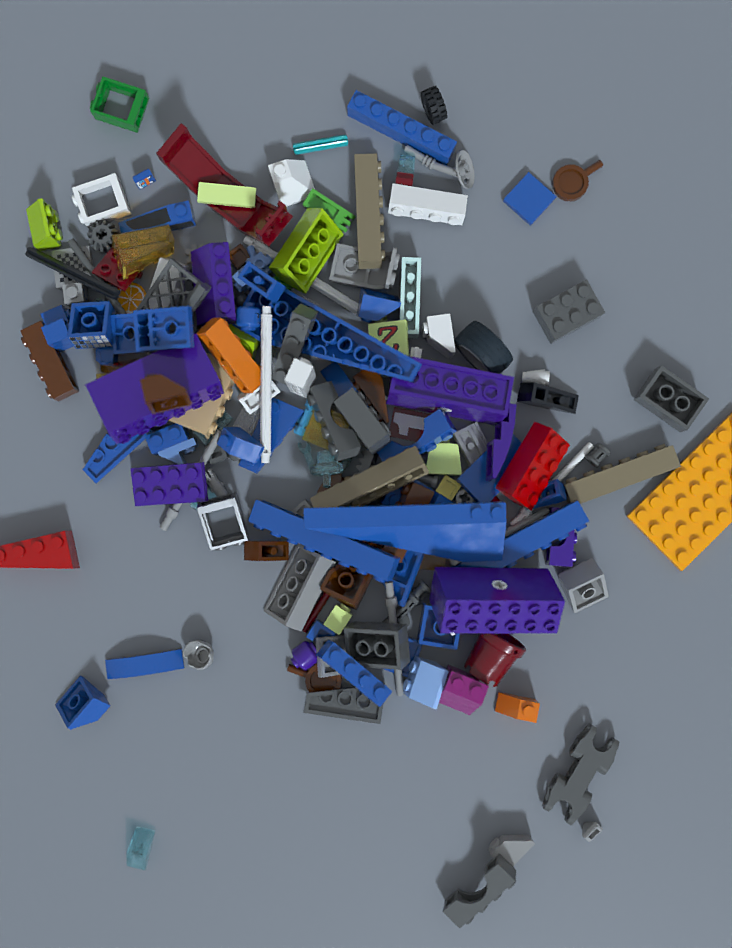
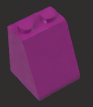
M448 664L446 670L449 673L439 703L470 715L482 705L489 685L477 679L471 673Z

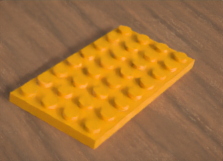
M732 412L680 462L681 467L673 469L626 516L679 571H683L732 522Z

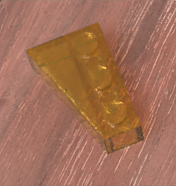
M169 225L112 235V247L123 280L136 271L144 270V267L159 262L160 257L167 258L174 254L175 240Z

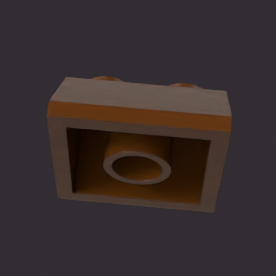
M148 374L145 378L140 379L144 400L152 415L192 405L186 388L161 374Z

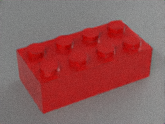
M534 421L495 488L515 504L532 511L543 490L547 487L553 473L557 470L563 456L567 453L570 444L551 427Z

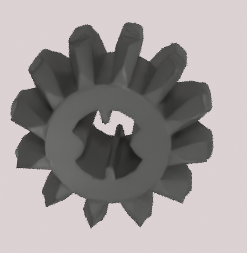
M103 220L102 224L96 221L95 228L90 226L92 232L87 233V236L90 238L88 243L93 245L95 251L100 249L101 253H105L106 249L109 251L112 246L118 248L116 241H121V238L118 236L120 231L118 228H115L112 222L108 224L106 220Z

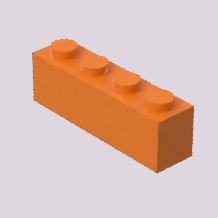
M221 317L211 318L196 333L241 392L253 393L261 385V366L255 363L252 359V354L242 346L240 338L229 329L227 321Z

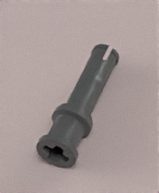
M423 580L419 581L420 584L412 592L410 591L405 607L398 606L396 608L397 623L415 605H421V601L431 592V588ZM389 616L382 623H389Z

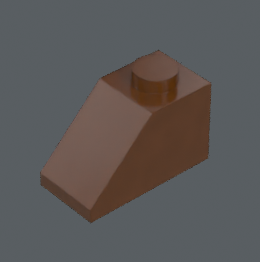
M244 541V560L287 561L289 560V542Z

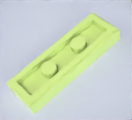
M199 182L197 202L255 208L256 188Z

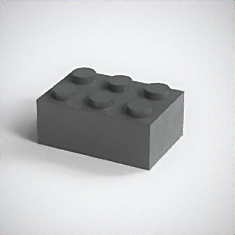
M587 280L536 306L532 311L550 344L605 314L603 307Z
M661 365L654 369L633 400L677 431L683 432L689 429L709 398Z
M351 388L334 401L338 411L372 456L391 443L389 438L391 435L390 430L383 421L381 423L378 422L380 420L378 414L372 406L367 407L368 403L360 391L356 392Z
M354 621L344 628L346 653L363 667L402 670L410 663L407 624Z

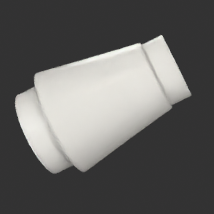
M541 369L523 372L522 383L536 382L549 386L550 371Z

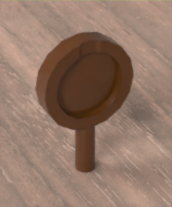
M598 160L584 170L577 165L561 167L555 173L552 180V188L558 198L564 201L580 199L589 186L588 176L603 167L602 161Z
M317 663L310 667L309 671L303 670L300 667L296 668L292 664H289L287 668L288 672L306 678V688L309 692L341 688V675L320 678L318 677Z

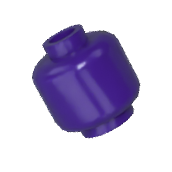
M304 641L292 650L293 658H291V661L296 668L301 667L303 670H307L317 663L316 645L313 642Z

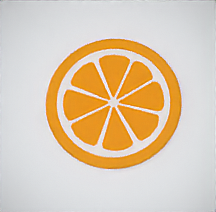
M132 282L125 292L117 288L120 291L117 300L127 314L133 313L146 296L143 287L137 283Z

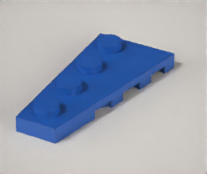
M274 397L271 399L270 457L305 412ZM260 419L252 435L259 443ZM261 457L256 464L241 459L239 466L256 474L265 465V463H261Z
M150 428L147 433L143 435L137 434L131 437L130 441L123 444H116L107 432L83 468V471L97 484L145 440L146 435L154 431Z

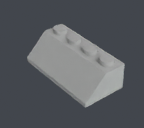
M298 543L263 611L284 626L302 631L321 593L320 587L336 562L322 557L316 551L310 552L305 550L304 545Z

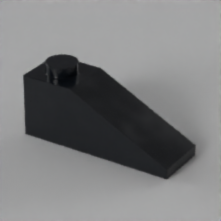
M536 382L520 383L517 402L576 414L579 395Z

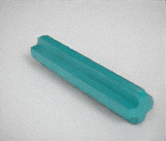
M346 134L294 143V154L298 155L347 146L348 137Z

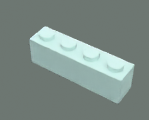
M402 257L401 306L399 320H407L408 338H418L421 258Z

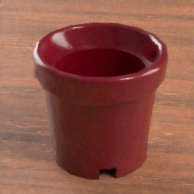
M479 633L464 667L466 669L469 665L471 667L469 673L486 684H489L492 680L495 682L493 686L497 687L514 662L524 655L526 647L508 633Z

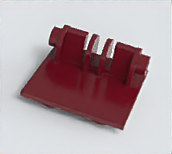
M112 246L92 273L125 292L135 279H141L143 276L141 271L146 264L121 249Z

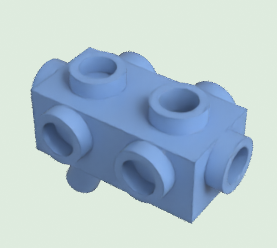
M248 246L247 251L250 258L245 263L249 261L267 274H270L269 266L273 259L268 254L264 255L261 251L256 254L254 246ZM244 266L232 276L235 281L233 285L240 293L252 289L237 278Z

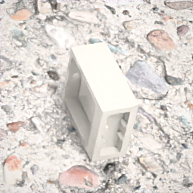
M116 173L72 188L74 193L72 195L73 202L80 210L78 213L79 220L89 229L90 226L96 227V221L102 224L103 220L111 222L132 214L121 181ZM112 185L118 207L88 216L82 195Z

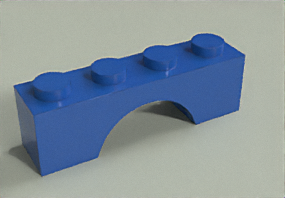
M438 409L424 419V431L416 443L402 446L395 441H391V443L377 453L382 462L414 446L417 447L422 455L426 451L434 450L441 441L451 439L457 430L447 413L442 409Z
M327 640L316 654V656L379 707L382 706L392 693V690L333 641Z

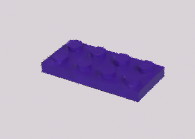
M204 462L130 468L135 506L209 501Z

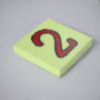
M407 320L368 324L370 336L409 356Z

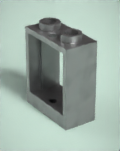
M236 492L211 498L206 502H198L197 510L210 551L214 549L220 551L229 545L234 544L238 546L244 544V541H248V531ZM233 506L241 531L215 538L207 513Z

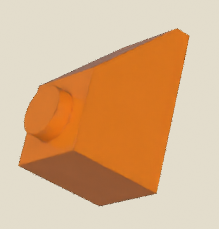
M498 692L495 712L515 719L536 723L540 703L536 699Z

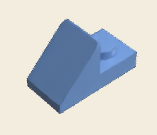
M193 437L159 451L158 454L177 464H185L182 453L187 455L196 451L195 448L199 446V443Z

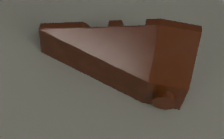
M362 541L364 543L376 547V543ZM337 564L326 575L320 590L340 603L357 610L373 575L369 573L363 575L358 573L353 566L345 567Z

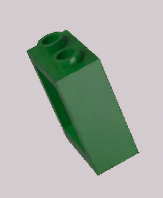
M102 76L101 82L96 87L95 99L91 101L90 112L96 120L138 133L150 98L144 89ZM110 90L135 98L127 120L103 113Z

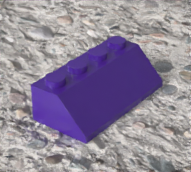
M229 242L208 243L191 251L193 275L212 287L196 310L197 327L204 326L211 318L220 317L227 321L228 324H236Z

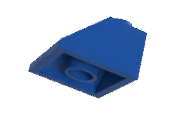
M361 288L357 315L364 322L378 321L399 308L401 301L396 295Z
M80 675L55 706L66 727L71 730L98 721L111 705L101 691Z

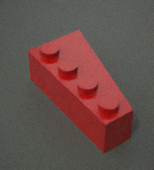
M61 531L1 545L0 568H80L72 531Z

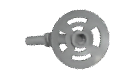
M409 145L405 147L404 152L422 162V165L425 164V167L429 166L430 170L434 169L458 177L465 189L472 188L475 177L474 167L469 154L465 150L458 151L453 168L436 162V159L432 160L433 157H429L428 154L424 155Z

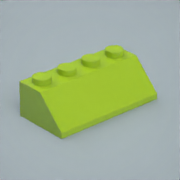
M307 208L269 266V269L281 281L306 294L344 234L323 208Z

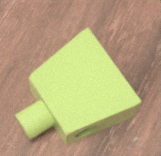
M450 439L441 441L434 450L428 452L425 465L429 474L460 476L462 474L458 444H451Z

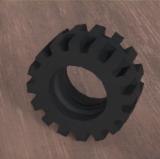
M437 86L421 91V102L430 123L434 125L447 119L446 105Z

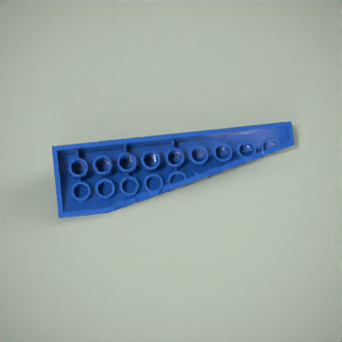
M253 288L245 302L255 303V307L260 308L261 311L262 306L271 307L272 346L281 348L292 312L299 304H303L318 311L313 328L304 344L303 354L413 382L422 366L421 363L288 289L284 290L277 303L265 298ZM232 324L236 328L240 329V327H238L236 324ZM261 326L256 328V331H243L261 341Z
M506 502L303 508L305 529L461 562L501 561L503 559L506 531Z

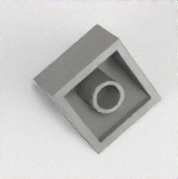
M593 558L558 574L561 587L574 613L609 597L604 573Z

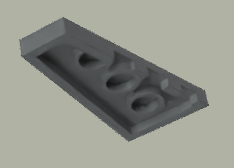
M356 687L306 692L303 713L380 724L383 704L381 707L374 704Z

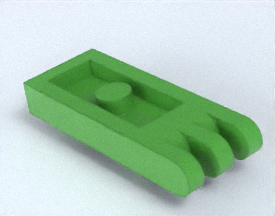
M313 188L302 204L305 208H323L344 233L348 229L342 224L344 223L349 227L352 224L346 217L352 220L356 217Z

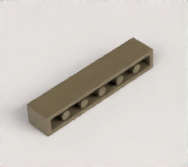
M377 153L354 154L359 269H379L382 267V261H385V250H381V243H384V232H380V226L384 225V216L380 214L379 209L383 208V196H379V190H382V178H378V173H381V161H377Z
M666 444L654 447L655 451L648 453V450L637 453V458L632 460L630 457L618 460V465L612 466V463L602 466V471L595 473L594 470L583 473V478L577 479L575 476L565 480L566 484H564L567 503L569 504L577 499L581 504L681 467L673 445L666 447Z
M414 446L405 449L398 455L387 458L377 465L369 467L359 474L353 475L341 483L335 484L323 492L317 493L310 500L313 508L364 506L429 474V471L417 447Z

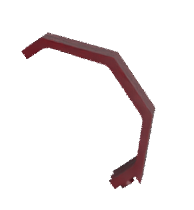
M180 123L156 153L160 161L197 197L199 182L244 186L215 161L190 135L188 128ZM257 195L255 208L206 204L241 233L267 246L272 244L293 218L287 212L286 205L281 201L277 203V207L262 200Z

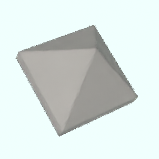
M584 822L582 836L588 842H591L603 828L597 822Z

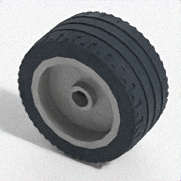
M472 321L454 340V344L461 355L477 370L501 374L513 361V356L506 345L488 327L478 321Z

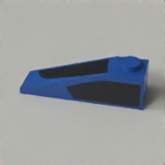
M189 200L169 204L118 222L122 241L197 226L193 207Z

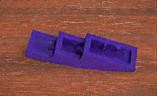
M517 404L509 405L508 416L495 425L494 439L487 443L486 481L490 482L497 477L506 459L513 436Z

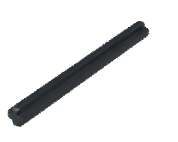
M33 247L27 248L25 253L27 257L111 299L117 300L119 298L120 291Z

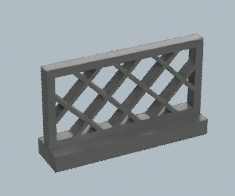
M170 258L136 310H143L144 307L145 309H150L148 301L152 297L157 298L158 308H163L161 296L170 297L171 307H181L175 306L174 295L182 294L184 301L182 306H192L193 315L212 287L200 281L175 259ZM172 265L178 269L179 278H170L169 270ZM190 279L196 284L192 291H186L184 280ZM180 280L182 292L173 293L171 281ZM161 282H167L169 293L160 294L159 284ZM171 323L169 326V331L172 334L176 331L174 323Z

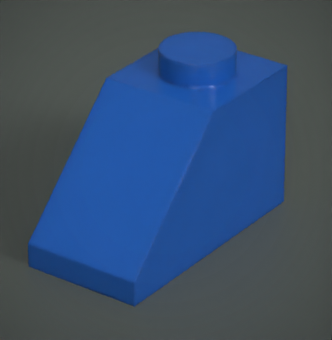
M224 427L217 442L228 454L255 464L258 463L264 450V446L241 427Z

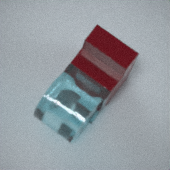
M400 155L395 184L412 186L416 156Z

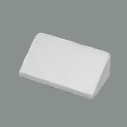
M271 380L272 399L280 393V390ZM261 385L253 393H240L237 396L249 414L260 408Z

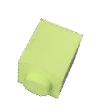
M336 603L323 625L340 635L352 617L351 609L343 603L341 605Z

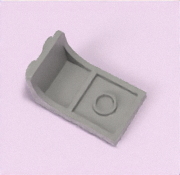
M337 243L329 282L388 294L389 288L393 289L396 273L393 270L397 271L400 254L397 253V248L393 247V251L385 252V261H382L381 268L359 269L358 247Z

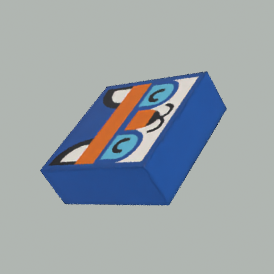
M146 169L132 177L139 190L156 181L150 169Z

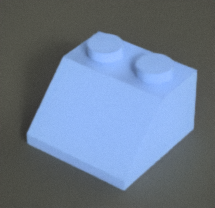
M415 656L409 665L408 678L403 683V693L410 699L437 709L449 671L436 661Z

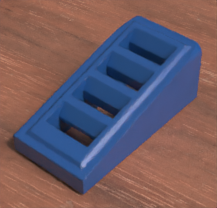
M558 479L548 482L547 487L542 492V498L540 499L539 497L533 509L567 500L564 484Z

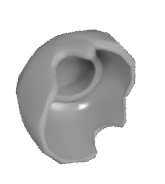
M204 640L190 641L184 647L183 657L187 659L188 666L197 670L206 669L213 662L214 650Z

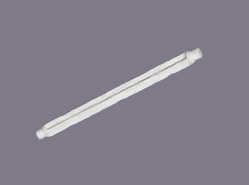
M246 236L243 240V243L246 245H253L257 253L261 251L264 255L268 254L273 260L278 252L270 249V247L249 236ZM316 277L311 285L312 288L357 315V302Z
M262 306L260 443L264 446L261 454V463H270L272 314L270 306Z

